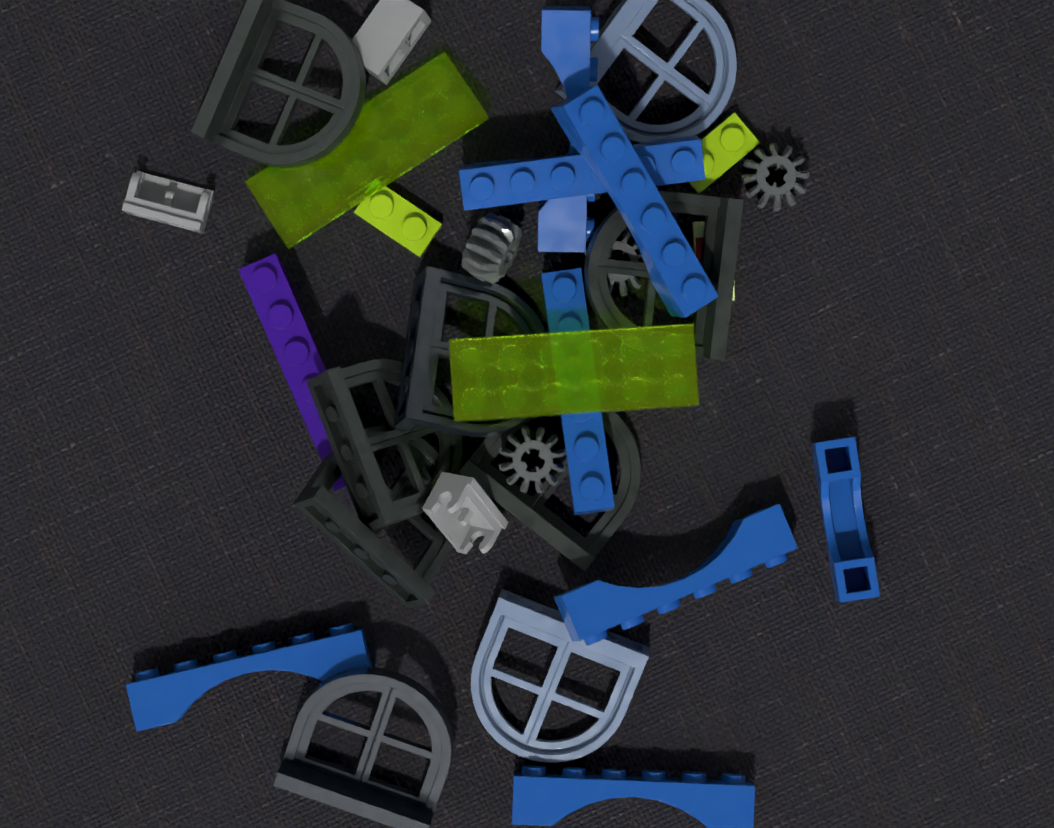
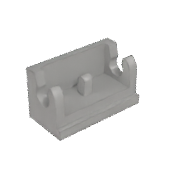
M379 0L352 39L361 55L364 70L387 85L432 22L427 13L410 0Z
M137 171L132 174L122 211L134 216L204 234L215 192Z
M441 472L422 507L456 551L463 554L469 552L474 545L475 539L479 536H484L483 541L479 545V550L483 554L488 552L495 543L501 529H505L509 523L473 477Z

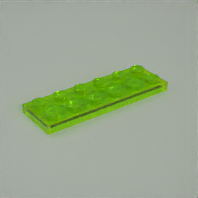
M443 52L363 104L360 115L348 136L326 156L298 167L281 168L268 166L245 181V183L287 248L290 249L489 118L447 54Z
M693 324L449 339L454 422L699 406Z

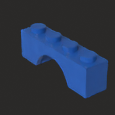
M855 437L810 443L835 601L843 603L880 597L875 560L869 544L863 514L861 471Z

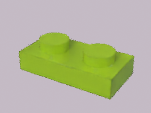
M733 113L701 140L705 180L690 181L688 184L699 195L760 144L736 113Z
M375 180L354 211V214L420 258L442 227L440 222L377 180Z

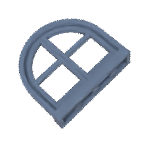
M621 0L599 30L598 41L590 42V57H598L597 82H589V86L598 84L622 49H625L657 74L655 80L628 116L608 103L630 141L645 143L654 140L697 135L710 126L727 105L736 79V50L725 21L706 0H670L697 22L667 63L632 37L658 0ZM702 29L711 42L715 59L714 77L708 94L674 69ZM664 81L668 82L699 106L687 117L670 124L650 125L636 121ZM561 82L555 92L566 99V92Z
M502 589L472 667L471 695L476 713L487 732L500 745L518 756L548 763L578 759L601 747L621 724L648 660L650 647L608 630L606 631L609 637L586 646L584 640L572 642L560 611ZM508 627L558 647L543 685L494 667ZM571 652L620 671L604 710L556 691ZM492 676L538 694L523 733L511 725L500 712L493 696ZM552 700L598 718L588 729L570 738L561 740L537 738Z

